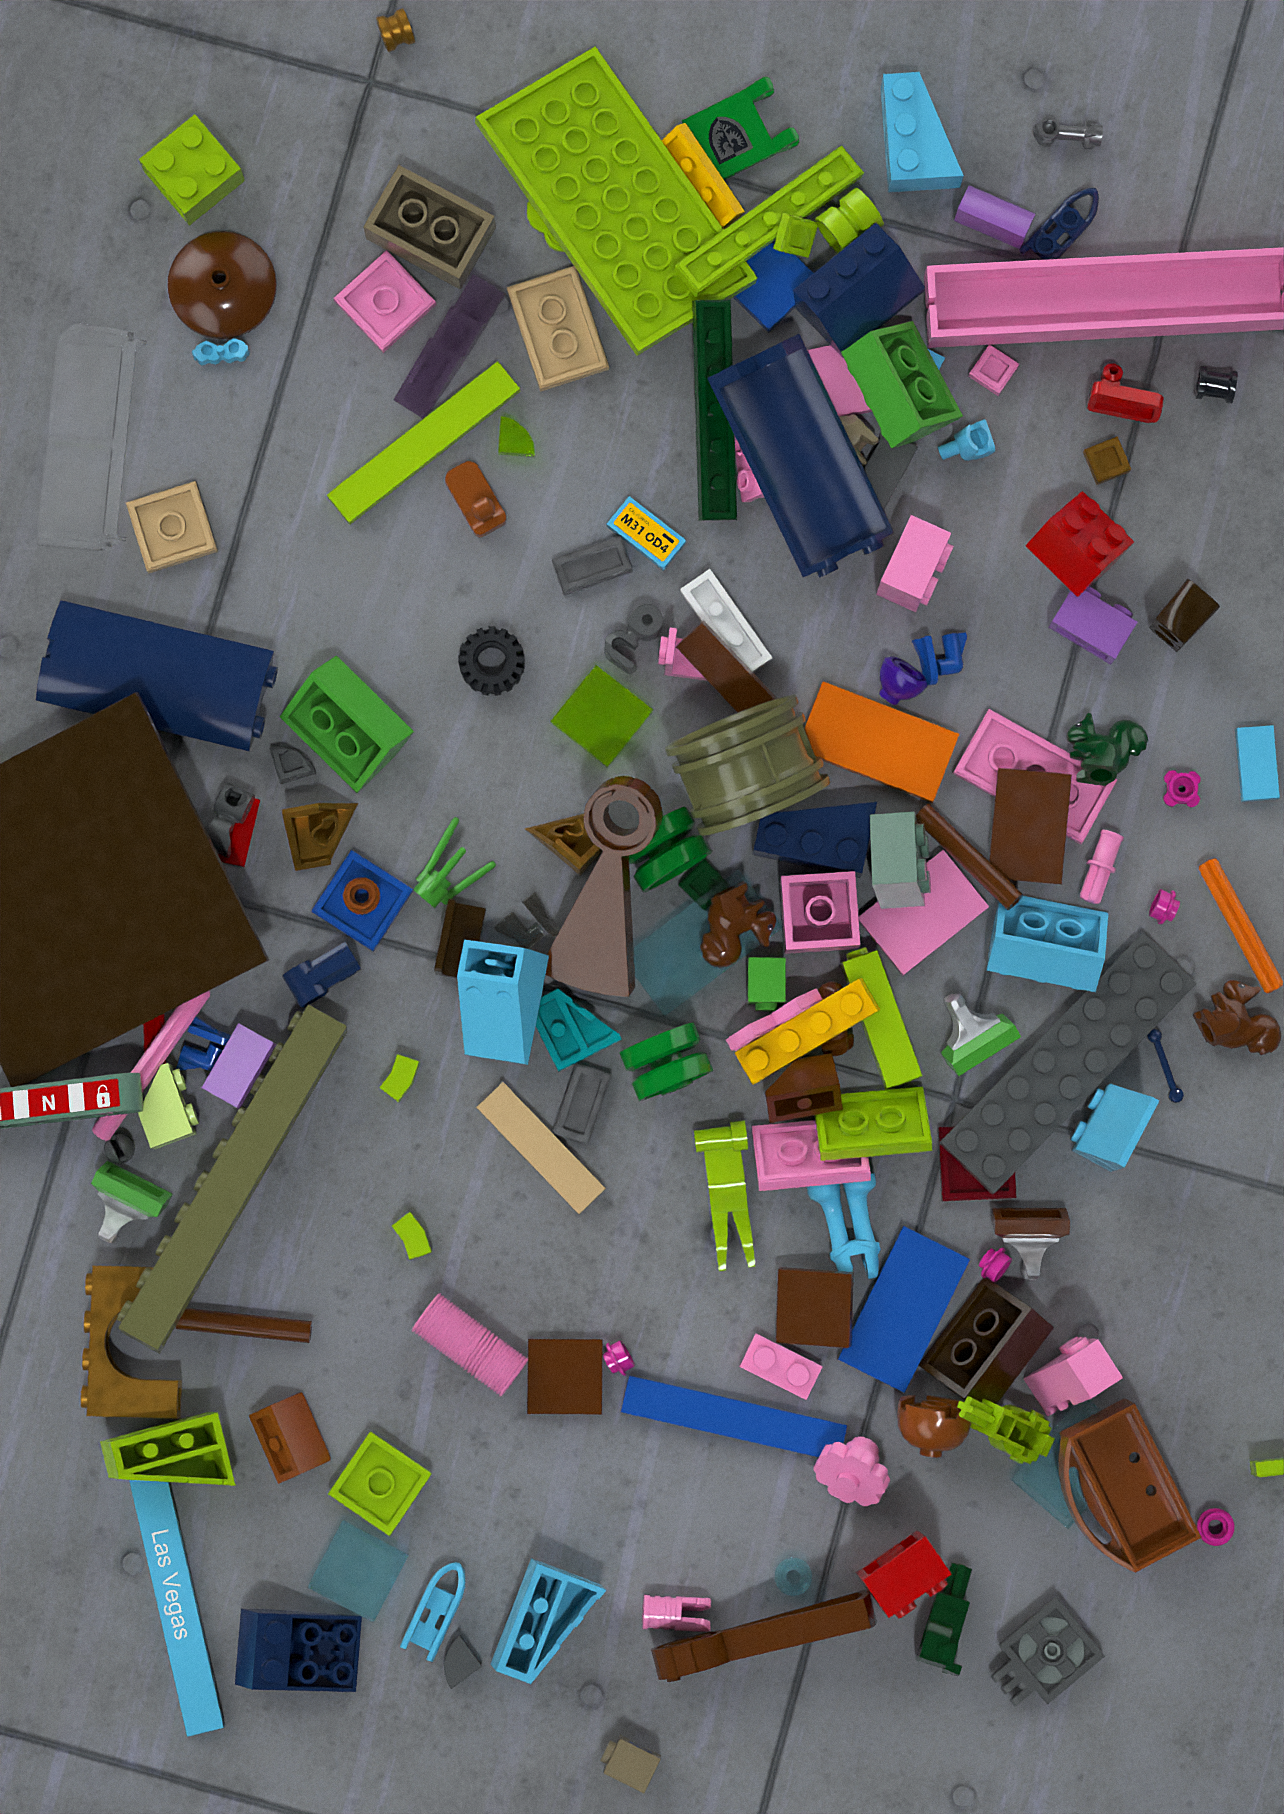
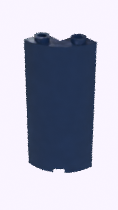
M800 334L788 338L707 378L802 577L817 572L819 578L839 569L836 562L861 549L864 555H867L884 546L882 539L891 535L894 531Z
M60 601L47 637L49 645L46 657H42L36 701L95 714L138 692L157 730L245 751H250L255 738L261 739L265 726V717L260 716L262 699L267 687H274L278 673V667L272 666L274 651L67 601Z

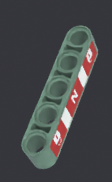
M120 1073L0 1088V1129L143 1111L140 1073Z

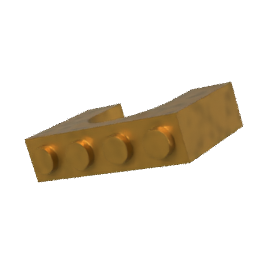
M92 1265V1273L86 1274L85 1293L91 1296V1311L86 1310L84 1314V1333H90L89 1348H84L82 1355V1368L88 1371V1386L83 1385L81 1389V1408H87L86 1416L181 1418L182 1380L139 1379L132 1377L117 1366L110 1352L109 1339L112 1327L126 1301L134 1302L141 1289L137 1288L136 1285L147 1267Z

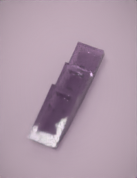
M473 274L455 306H451L434 337L429 338L396 394L394 401L423 419L427 417L466 360L506 293Z

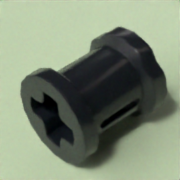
M1201 366L1196 383V399L1208 396L1225 399L1226 403L1232 404L1236 392L1238 372L1233 370L1229 374L1208 371L1205 366Z

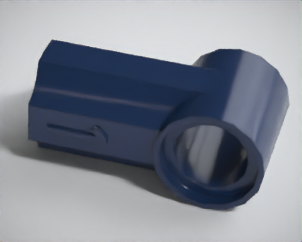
M343 942L315 960H307L283 974L282 977L300 1008H303L319 1000L329 992L328 989L362 969L346 942Z

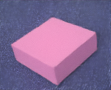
M989 344L968 377L999 396L1019 367V363Z

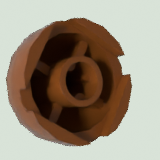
M916 1395L903 1396L899 1399L897 1418L900 1433L910 1445L920 1448V1455L934 1458L942 1457V1451L954 1450L968 1436L971 1422L959 1416L961 1409L957 1408L960 1400L927 1395L926 1400L921 1402H915Z

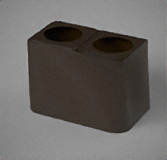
M1187 579L1149 628L1175 652H1178L1217 612L1220 606L1197 584Z

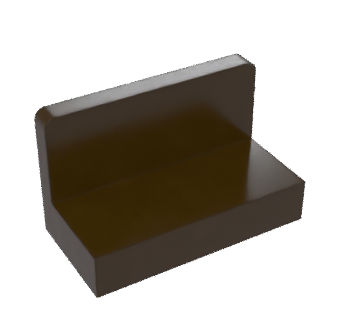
M448 899L434 968L436 975L457 979L464 940L480 942L486 908L457 903L454 899Z

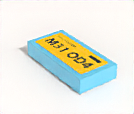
M630 496L606 524L610 530L621 536L623 540L663 571L686 544V540Z

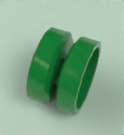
M687 807L678 808L664 815L660 828L652 841L642 851L629 855V864H637L649 858L647 862L636 870L633 876L642 892H648L670 881L711 854L712 849L704 836L692 835L680 841L681 838L693 829L696 823Z
M694 1022L665 1031L619 1052L626 1071L635 1072L647 1067L651 1069V1071L636 1077L632 1083L639 1101L660 1094L664 1096L693 1084L694 1080L713 1072L707 1053L697 1052L685 1057L682 1055V1053L696 1047L701 1040Z

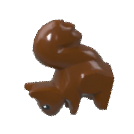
M744 881L732 885L711 897V905L708 911L710 932L704 933L703 943L700 947L705 961L714 967H729L737 962L742 952L739 935L749 930L752 931L761 945L764 947L769 946V936L775 927L776 915L771 911L757 913L765 903L761 899L750 903L747 901L744 894L748 890V884Z
M1229 980L1223 986L1224 995L1220 992L1211 995L1215 1010L1210 1011L1203 1008L1193 1014L1206 1042L1212 1046L1220 1045L1231 1049L1247 1045L1251 1053H1259L1260 1055L1272 1053L1278 1048L1281 1041V1030L1276 1019L1268 1014H1257L1250 1017L1245 1007V1004L1261 991L1259 986L1250 987L1240 981Z

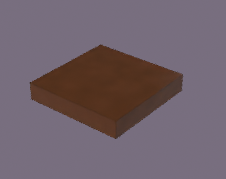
M780 1267L778 1269L776 1343L850 1348L852 1346L854 1272Z
M528 1339L527 1414L602 1415L603 1339Z

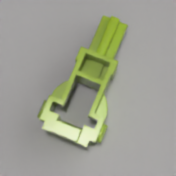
M967 1396L965 1402L959 1401L957 1408L961 1409L959 1416L971 1422L970 1428L987 1435L990 1444L994 1448L1009 1454V1459L1019 1464L1024 1462L1031 1464L1032 1461H1037L1039 1455L1047 1457L1055 1438L1049 1436L1051 1427H1049L1050 1422L1044 1419L1045 1416L1033 1409L1028 1412L1011 1404L999 1406L984 1398L980 1402Z

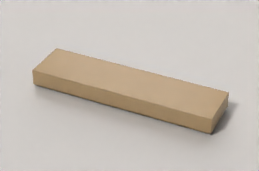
M504 1082L476 1107L578 1214L606 1189Z

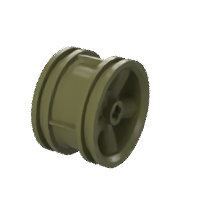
M796 695L780 697L737 712L697 729L665 747L667 756H676L677 761L672 764L674 773L680 774L693 806L690 809L692 817L702 819V822L697 826L701 836L723 832L773 814L812 796L831 783L828 774H819L818 770L824 764L821 757H815L802 725L806 721L803 712H794L793 707L799 703Z

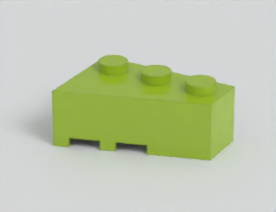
M204 1412L100 1441L109 1478L236 1486L218 1412Z

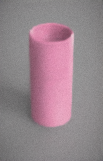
M441 1293L436 1295L412 1328V1332L421 1336V1339L424 1338V1341L433 1345V1348L436 1347V1350L439 1349V1352L448 1356V1359L451 1358V1361L460 1365V1368L463 1367L464 1370H467V1373H471V1376L474 1375L475 1379L478 1378V1381L487 1385V1388L490 1387V1390H493L499 1396H503L528 1361V1358L522 1356V1353L519 1354V1351L510 1347V1344L507 1345V1342L504 1343V1340L498 1339V1336L491 1333V1330L487 1331L483 1324L477 1323V1320L468 1316V1313L465 1314V1311L456 1307V1304L453 1305V1302L450 1303V1300L441 1296Z

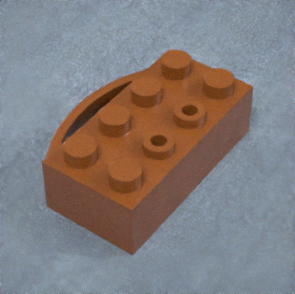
M1124 1398L1059 1432L1061 1436L1059 1477L1068 1510L1084 1536L1111 1560L1136 1573L1202 1538L1135 1403ZM1132 1452L1137 1454L1134 1461L1129 1460V1455ZM1071 1467H1076L1081 1492L1090 1512L1100 1526L1110 1535L1111 1539L1107 1544H1103L1092 1533L1076 1507L1070 1487L1069 1469ZM1152 1485V1493L1146 1494V1488Z

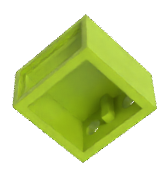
M195 114L139 158L144 173L189 226L245 181L241 168Z

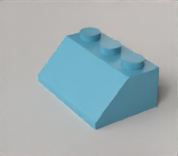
M1023 896L1010 910H1007L998 901L989 945L987 971L1032 979L1042 983L1057 984L1076 990L1096 992L1105 961L1108 913Z

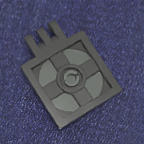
M1055 1596L998 1644L1010 1660L990 1677L995 1683L1003 1679L1006 1674L1011 1677L1000 1689L1004 1694H1007L1016 1686L1020 1688V1691L1015 1693L1010 1699L1014 1706L1021 1703L1035 1690L1048 1705L1103 1659L1105 1655Z

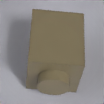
M620 1735L616 1743L611 1740L609 1741L600 1761L606 1764L603 1771L604 1774L645 1793L661 1760V1755Z

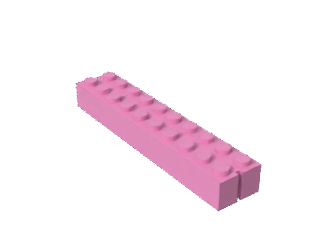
M1284 247L932 265L926 267L924 274L925 307L928 309L926 315L928 348L1284 330V292L1282 295L1280 292L1284 291Z

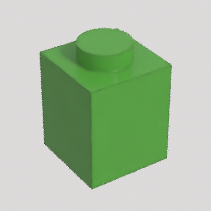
M748 957L747 1005H755V1011H776L777 1005L785 1004L786 958Z

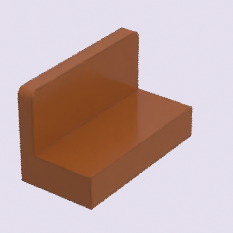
M297 1393L249 1415L278 1484L331 1460L303 1393Z

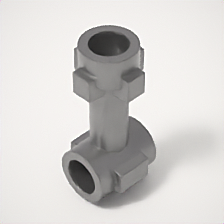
M1045 116L1033 128V137L1044 147H1050L1055 140L1083 142L1084 149L1093 150L1094 146L1100 147L1102 143L1103 125L1095 124V121L1086 120L1085 127L1060 125L1053 116Z

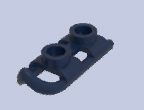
M1087 188L1067 198L1019 249V252L1024 256L1031 249L1042 260L1059 259L1093 221L1099 205L1097 189ZM1089 195L1092 197V207L1087 218L1083 219L1076 209L1071 208L1070 205L1078 199ZM1055 223L1057 227L1050 234H1047L1048 228ZM1064 233L1068 234L1069 238L1060 246L1057 240Z

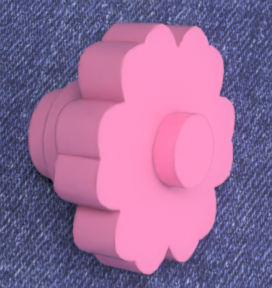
M855 1437L846 1445L841 1442L826 1445L813 1468L817 1481L827 1485L829 1494L845 1503H852L855 1500L862 1506L877 1504L890 1483L887 1468L879 1464L878 1446L872 1440L865 1437Z

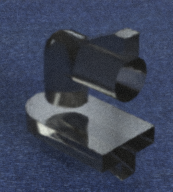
M537 891L526 897L522 903L542 927L555 938L560 929L547 914ZM513 911L494 927L497 932L515 939L522 948L526 949L531 948L545 936L543 929L537 922L527 929Z

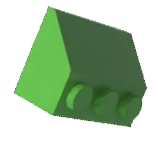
M913 321L870 331L841 352L849 372L855 378L864 395L865 403L872 410L881 428V433L891 448L913 443L963 417Z
M337 655L311 672L279 716L356 793L362 790L398 754L414 733Z

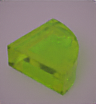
M501 416L498 454L535 457L534 443L527 430L514 419Z

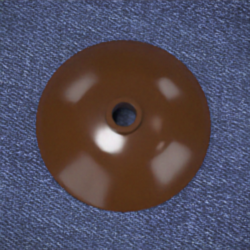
M219 231L195 238L177 254L169 271L168 294L175 313L188 328L208 338L231 339L249 333L267 317L276 297V275L268 255L256 242L238 233ZM220 273L226 275V280L223 283L216 284L213 282L215 275Z

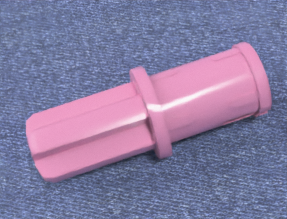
M1101 830L1093 858L1087 861L1090 867L1080 893L1081 899L1092 904H1099L1101 902L1110 873H1115L1116 869L1113 865L1121 842L1124 839L1123 836L1108 830Z

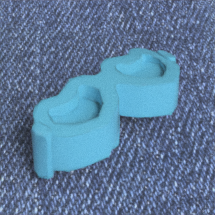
M233 338L225 343L224 346H217L208 341L202 342L196 346L195 350H192L194 360L200 365L207 363L216 365L221 360L227 363H232L236 360L243 362L249 356L250 351L248 345H245L243 341Z

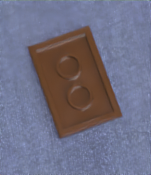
M998 768L989 862L1008 880L1062 885L1072 774Z

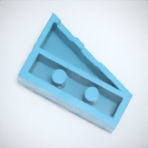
M920 72L883 74L880 88L888 193L960 188L964 175Z
M531 1558L491 1661V1666L497 1672L531 1684L560 1649V1645L571 1631L584 1619L583 1616L596 1600L600 1599L606 1592V1589L601 1584Z

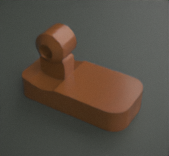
M466 461L447 472L445 477L446 486L475 536L479 538L484 537L506 524V514L476 463Z

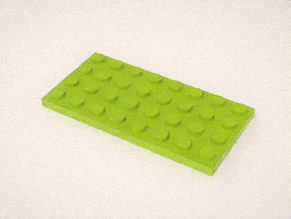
M596 46L476 116L475 124L636 356L692 323V301L729 300L756 284L757 276L747 262H744L713 286L695 297L673 270L678 262L724 229Z

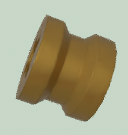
M403 8L396 10L395 14L388 18L383 15L376 18L388 52L395 50L399 44L406 43L410 45L415 43L409 20Z

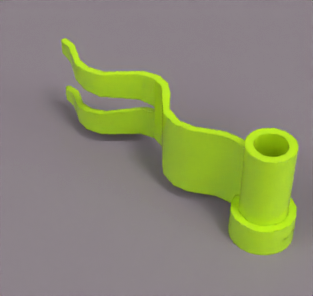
M745 1120L730 1122V1126L694 1130L696 1152H704L719 1271H726L728 1212L731 1211L748 1268L756 1267L741 1154L742 1150H748Z

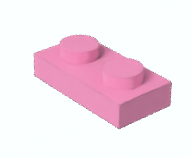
M755 1333L739 1367L807 1400L823 1366Z

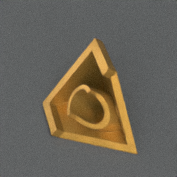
M315 803L282 809L295 871L331 865V859L358 803Z
M584 814L525 828L579 875L587 869L602 851L587 835L584 827Z

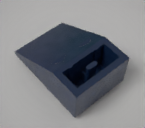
M241 1608L235 1685L251 1690L356 1692L362 1616Z

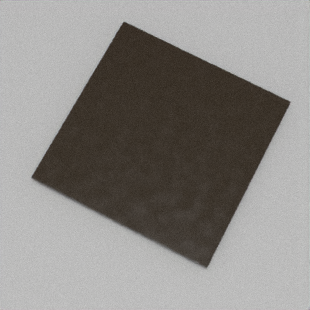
M138 692L0 763V1065L11 1087L22 1086L269 961L264 947Z

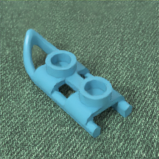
M450 1563L434 1574L400 1644L401 1648L406 1649L409 1642L419 1645L430 1651L426 1660L433 1662L463 1597L465 1572L460 1563ZM450 1570L458 1572L459 1580L456 1595L435 1586L439 1579ZM426 1607L430 1609L431 1612L427 1618V1621L422 1622L420 1621V1618ZM443 1615L445 1619L439 1630L435 1628L439 1616Z

